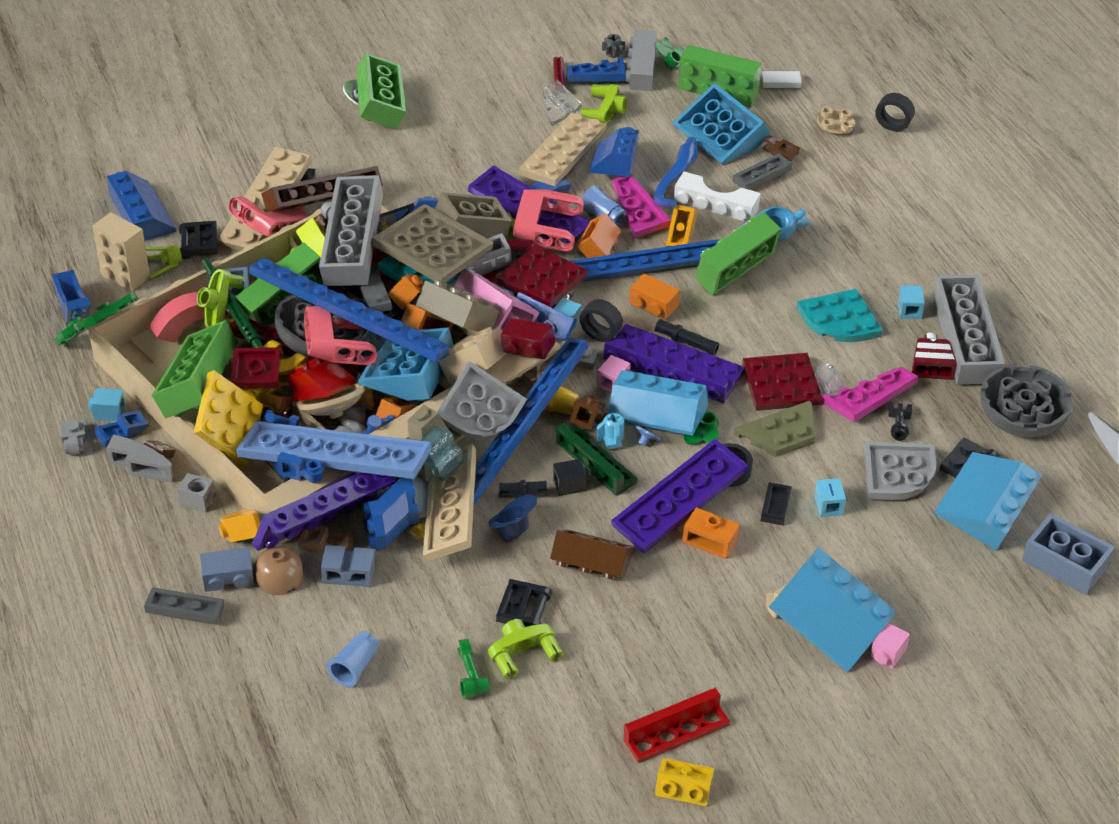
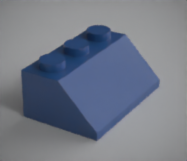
M631 127L619 128L600 142L590 167V173L630 177L638 152L639 130H634Z

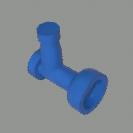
M267 410L264 422L299 426L300 417L292 415L290 418L273 414L271 410Z
M375 415L370 416L367 421L368 429L361 434L372 433L395 419L394 416L389 415L386 418H380Z

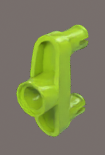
M593 84L591 96L604 97L603 103L598 109L582 107L580 115L608 123L615 113L625 114L627 98L626 96H619L618 85L609 84V86Z
M217 269L211 277L208 288L203 287L199 290L197 303L200 307L205 308L206 327L224 320L227 321L229 326L234 319L224 318L229 287L238 290L243 289L245 284L238 282H245L244 276L231 274L227 270Z
M514 619L506 623L502 628L504 637L493 643L488 650L491 660L497 663L504 679H510L509 673L511 677H514L519 672L510 657L514 654L541 645L550 662H554L555 658L559 660L564 655V652L555 640V633L549 624L525 627L520 619Z

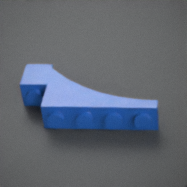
M74 270L52 274L58 303L61 305L66 325L79 316L82 320L87 318L90 310V301L88 297L84 296Z

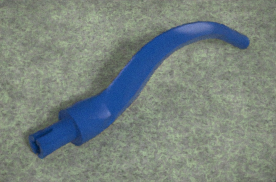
M689 137L686 143L680 146L676 163L656 187L653 195L656 205L663 207L676 206V200L665 199L664 194L682 173L696 161L699 143L695 137Z

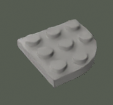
M469 361L437 412L445 425L457 433L472 438H488L508 428L527 399Z
M865 442L864 444L868 499L906 500L922 493L932 483L936 470L934 445Z

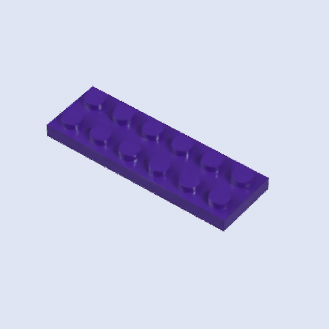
M494 165L468 185V192L473 195L496 197L506 213H510L511 217L515 220L523 191L535 190ZM552 199L548 200L551 204H558ZM541 210L538 225L567 230L575 237V243L582 237L590 223L579 215L569 216ZM540 234L541 236L545 237L546 239H549V238H550V237H549L548 235H546V234ZM566 238L560 239L563 243H570Z
M713 439L613 518L611 524L645 554L690 518L696 507L701 509L746 473L748 465L717 439Z

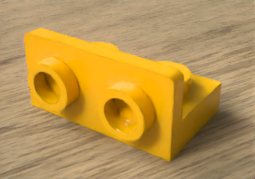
M662 758L657 775L655 796L707 806L715 768Z

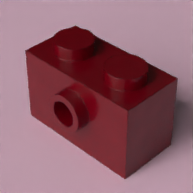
M511 318L500 334L503 352L543 360L556 343L552 325Z

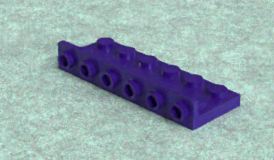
M628 324L622 327L612 342L606 341L604 344L603 359L607 360L613 355L631 363L630 369L646 375L706 385L707 397L721 403H725L745 370V367Z
M358 473L269 512L263 516L252 544L257 551L264 548L270 549L277 545L279 541L286 538L290 540L304 530L310 531L321 522H330L343 512L350 513L357 506L361 505L362 502L375 500L377 492L394 484L395 478L379 474Z

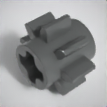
M610 34L602 42V51H606L608 57H619L620 54H623V50H625V41H621L622 37L617 34Z

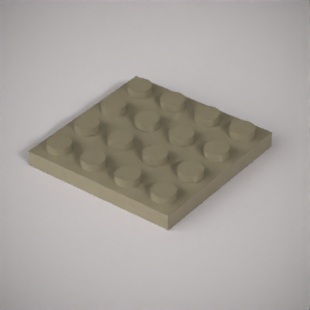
M426 204L372 238V246L427 276L434 282L438 280L444 283L492 250L494 243Z

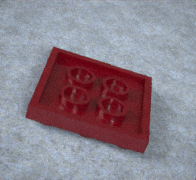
M534 245L497 276V284L517 294L518 292L523 293L552 308L587 277V269Z
M808 352L743 358L742 366L745 367L744 373L756 411L791 408L810 401L812 406L822 405L823 398Z

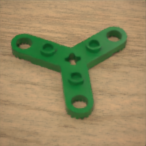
M133 291L112 304L109 301L97 307L98 312L83 320L80 316L68 323L67 328L57 333L56 343L58 346L67 343V341L77 337L89 327L127 307L128 303L132 304L139 298Z

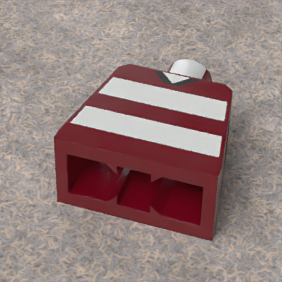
M927 333L924 338H918L911 372L917 375L918 378L953 380L956 359L949 340L937 339L935 333Z

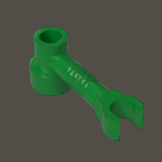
M469 639L458 640L460 645L457 648L458 654L463 660L469 678L460 679V690L463 699L475 698L477 694L489 693V681L487 677H479L472 657Z

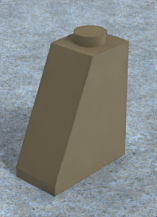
M423 405L407 422L410 440L431 442L432 450L417 476L428 482L460 449L439 413Z

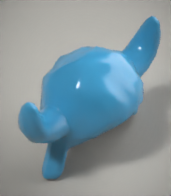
M776 206L769 207L760 213L764 212L781 228L778 241L789 239L794 234L796 228L809 225V219L805 216L807 212L804 209L793 213L787 208Z

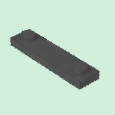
M375 265L371 266L368 285H359L368 308L380 312L392 310L390 298Z

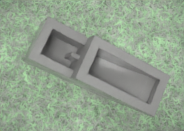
M113 435L107 446L110 464L127 467L128 475L173 483L172 463L163 455L140 442Z

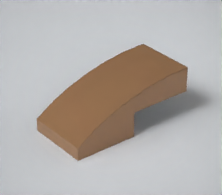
M316 526L310 531H302L298 545L300 548L324 554L326 545L344 546L347 551H351L354 535L352 531L329 532L327 526Z

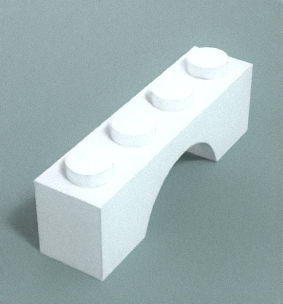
M683 172L675 185L674 199L681 204L748 222L756 215L759 209L760 193L744 188L729 193L716 192L704 184L702 176Z

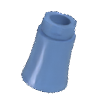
M597 185L590 187L583 195V211L595 217L606 213L617 226L621 225L625 220L626 211L608 197Z
M362 631L359 635L353 637L336 656L327 662V671L332 679L345 687L355 686L361 673L374 657L375 651L379 647L377 638L367 631Z

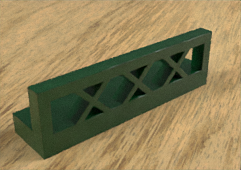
M564 423L557 426L556 443L572 458L581 459L583 467H587L589 473L615 496L637 484L638 478L578 426L570 429Z

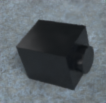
M581 459L553 463V481L559 496L586 491V482L590 480L588 468L583 467Z

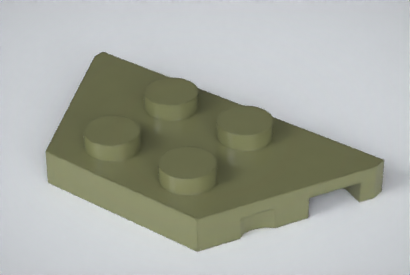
M810 401L735 427L734 435L738 438L744 436L750 439L751 445L764 449L766 453L774 457L815 443L816 436L812 404Z

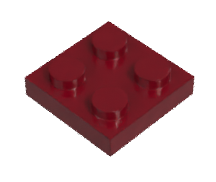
M234 348L231 382L240 389L278 388L281 348Z

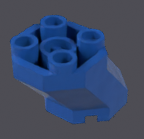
M398 477L394 484L390 485L376 500L362 502L364 516H367V518H363L365 532L370 534L368 536L370 549L387 548L410 524L419 523L418 504H415L414 498L416 497V492L411 478Z

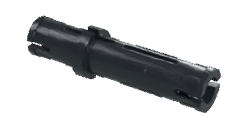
M659 319L656 323L655 332L671 337L675 342L686 343L714 356L719 349V342L688 331L682 325H674L663 319Z

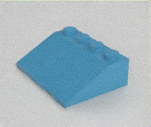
M715 83L673 122V125L687 137H695L699 143L698 146L721 165L757 149L767 136H771L764 121Z
M449 328L420 330L422 333L432 338H437L449 345V349L454 345ZM386 339L377 349V360L373 364L367 365L358 382L360 385L408 401H425L431 398L444 372L438 361L434 362Z
M972 452L934 511V514L996 551L1043 474L1022 462Z
M819 547L769 606L771 610L846 672L851 669L896 613V610Z

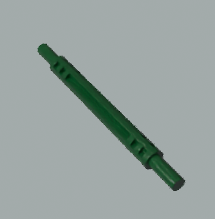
M206 258L202 260V265L208 273L207 277L210 281L216 269L211 261ZM228 289L226 307L240 328L241 333L249 346L263 348L261 337L247 318L231 290Z

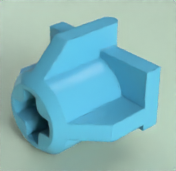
M617 413L608 414L597 426V442L604 441L607 449L622 447L621 441L624 440V417Z

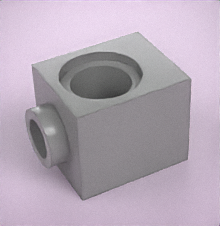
M190 473L186 474L177 489L180 506L206 512L217 498L213 479Z

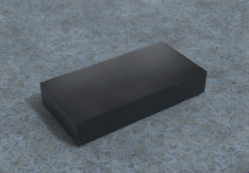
M768 483L760 522L784 526L792 486Z

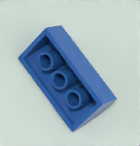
M128 171L106 176L109 195L121 217L143 229L144 241L176 232L173 222L147 180Z

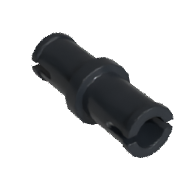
M525 479L520 480V482H500L499 495L500 498L524 495L546 496L547 482L546 480L525 482Z

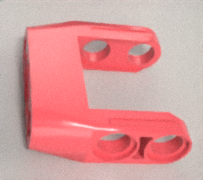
M546 189L524 190L514 224L513 236L520 240H532L533 245L570 251L574 247L575 237L567 230L538 225L541 210L574 216L582 212L584 201L575 195ZM555 199L559 203L551 204L548 200ZM569 204H577L579 208H571ZM540 234H546V235H548L550 238H549V239H543V238H541L539 235H540ZM566 238L570 243H563L560 239Z
M242 196L232 197L228 205L233 216L252 230L267 237L277 233L284 226L293 225L309 217V214L301 206L291 210L264 212ZM238 201H239L240 207H241V208H240V211H239L238 208H237V202H238ZM251 211L253 212V215H254L253 221H252L251 218H250V213H251Z
M319 306L306 307L304 328L308 355L329 362L370 365L377 360V349L369 342L334 339L332 327L361 330L363 327L344 318L340 320L334 319L333 316L335 314ZM343 348L350 350V352L345 355H341L338 353V351ZM366 350L373 352L368 357L362 356L361 353Z

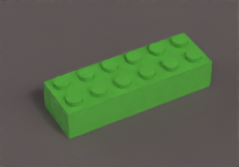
M226 320L190 334L184 340L151 395L165 419L171 416L179 417L191 408L199 409L208 372L215 370L220 375L224 373L229 359L234 354V348L239 343Z

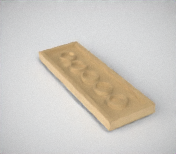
M570 113L520 166L519 175L555 187L606 131L607 123L584 117L578 113Z
M275 147L244 197L264 212H267L261 193L272 187L300 182L312 162L311 155ZM251 211V213H250V218H251V220L253 221L254 215H253V212ZM232 215L217 241L220 246L242 251L247 245L257 243L265 239L266 236L252 230Z
M473 444L459 448L460 451L429 480L423 556L427 562L471 547L477 451Z

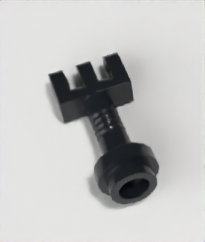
M889 402L888 417H895V424L891 427V435L897 441H902L909 435V428L904 424V419H911L912 404H907L906 409H903V403H898V408H894V402Z

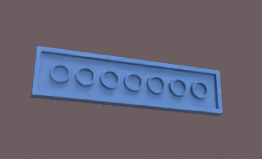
M259 421L253 424L236 449L238 457L277 462L279 454L285 452L302 457L304 464L309 460L316 459L322 463L323 468L407 479L416 478L432 450L431 442Z

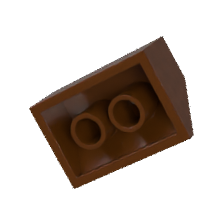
M563 529L556 531L550 559L556 560V565L570 568L571 565L580 567L579 571L593 574L594 571L603 573L602 577L617 580V577L625 576L635 546Z

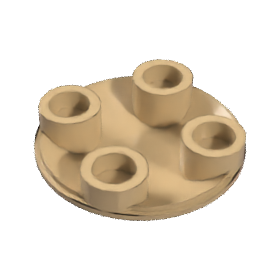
M823 107L817 116L818 125L824 130L835 134L849 133L856 125L852 112L848 109L837 110Z

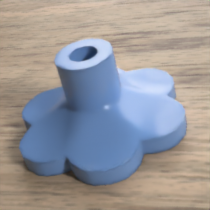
M637 425L635 426L642 435L638 441L640 444L647 446L651 439L661 440L655 434Z

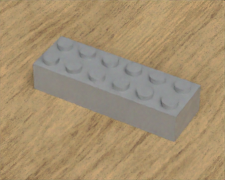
M379 175L336 178L319 265L324 286L368 285L374 251L372 238L377 233L383 198Z
M979 275L936 276L932 296L944 339L949 340L956 359L954 374L957 385L983 384L988 374L997 368L1005 367V361Z

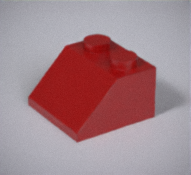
M319 358L309 360V364L295 367V371L287 375L294 401L331 397L357 383L356 378L337 363Z

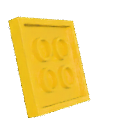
M215 370L208 372L194 434L243 467L250 465L251 459L238 457L236 449L256 421L260 422L263 404Z

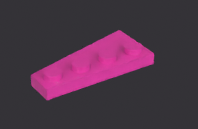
M632 175L630 177L621 176L613 179L612 186L621 208L626 211L625 217L634 239L670 227V218L655 204V201Z
M899 367L877 375L876 380L858 382V386L848 389L845 387L839 389V393L836 395H823L822 403L855 423L918 383V376L903 367Z

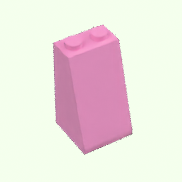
M466 268L462 270L454 284L461 288L462 291L477 295L479 301L480 298L493 302L492 307L500 310L493 329L500 326L503 331L511 318L535 322L540 313L481 275Z

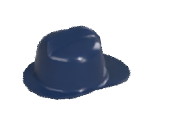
M524 495L514 499L489 520V526L496 528L506 542L516 539L529 527L528 513L537 504L536 496Z

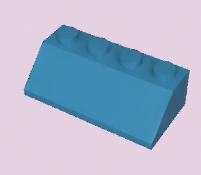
M621 370L613 384L608 414H620L624 417V423L693 436L708 407L706 385Z

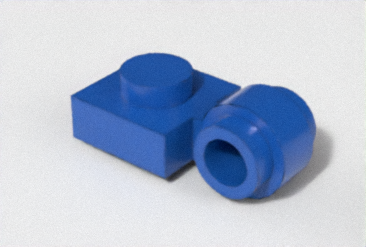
M281 452L277 457L279 475L298 481L305 477L311 483L320 482L324 476L323 465L316 459L309 460L304 464L302 457Z

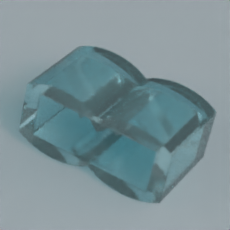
M435 426L420 441L431 442L432 450L425 462L435 476L445 481L464 463L463 451L454 443V436L447 428L441 429Z

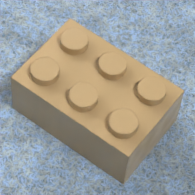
M111 212L92 225L101 275L133 292L146 282L150 276L143 229Z
M489 326L474 336L469 335L461 339L460 342L451 346L452 348L448 350V354L438 360L450 385L456 382L469 361L482 370H486L508 354L503 352L500 337L502 330L500 326L495 329H491Z

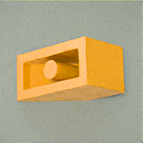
M680 205L674 207L666 246L689 244L698 214L695 208Z
M246 508L219 517L221 524H218V528L222 538L226 537L227 541L236 542L255 538L261 523L258 513Z

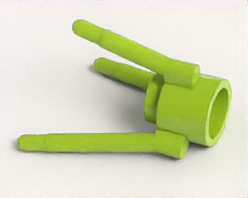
M177 245L145 247L146 251H161L159 254L147 256L148 261L161 258L164 264H168L150 275V280L171 268L178 267L177 262L182 261L181 252Z

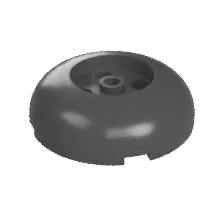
M288 296L279 303L276 309L275 327L277 333L290 349L314 359L316 357L308 355L304 314L307 306L315 305L298 296ZM338 315L333 316V318L337 320L343 319ZM332 327L334 339L359 341L365 331L364 328L356 330ZM346 348L340 349L338 351V353L341 355H345L350 352V350Z
M1011 364L995 369L984 379L980 393L981 405L989 420L999 429L1019 437L1035 438L1055 432L1067 421L1073 407L1072 393L1067 384L1054 373L1034 365H1030V368L1017 367V364Z

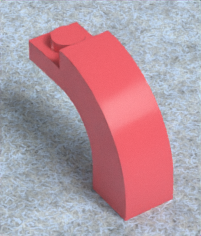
M198 292L179 296L159 310L149 325L157 338L176 343L182 331L189 324L205 319V308L200 307L197 303ZM226 307L224 318L232 319Z

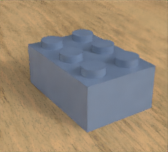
M1050 513L1027 540L1022 561L1087 595L1109 568L1115 547Z

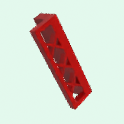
M715 687L624 724L623 741L636 761L640 763L729 726L730 720L720 707L721 694ZM714 712L719 718V721L714 723L704 721L705 716ZM687 723L697 725V729L692 732L681 730L682 725ZM663 733L675 735L674 739L668 742L658 738ZM645 742L652 744L651 749L640 753L636 744Z

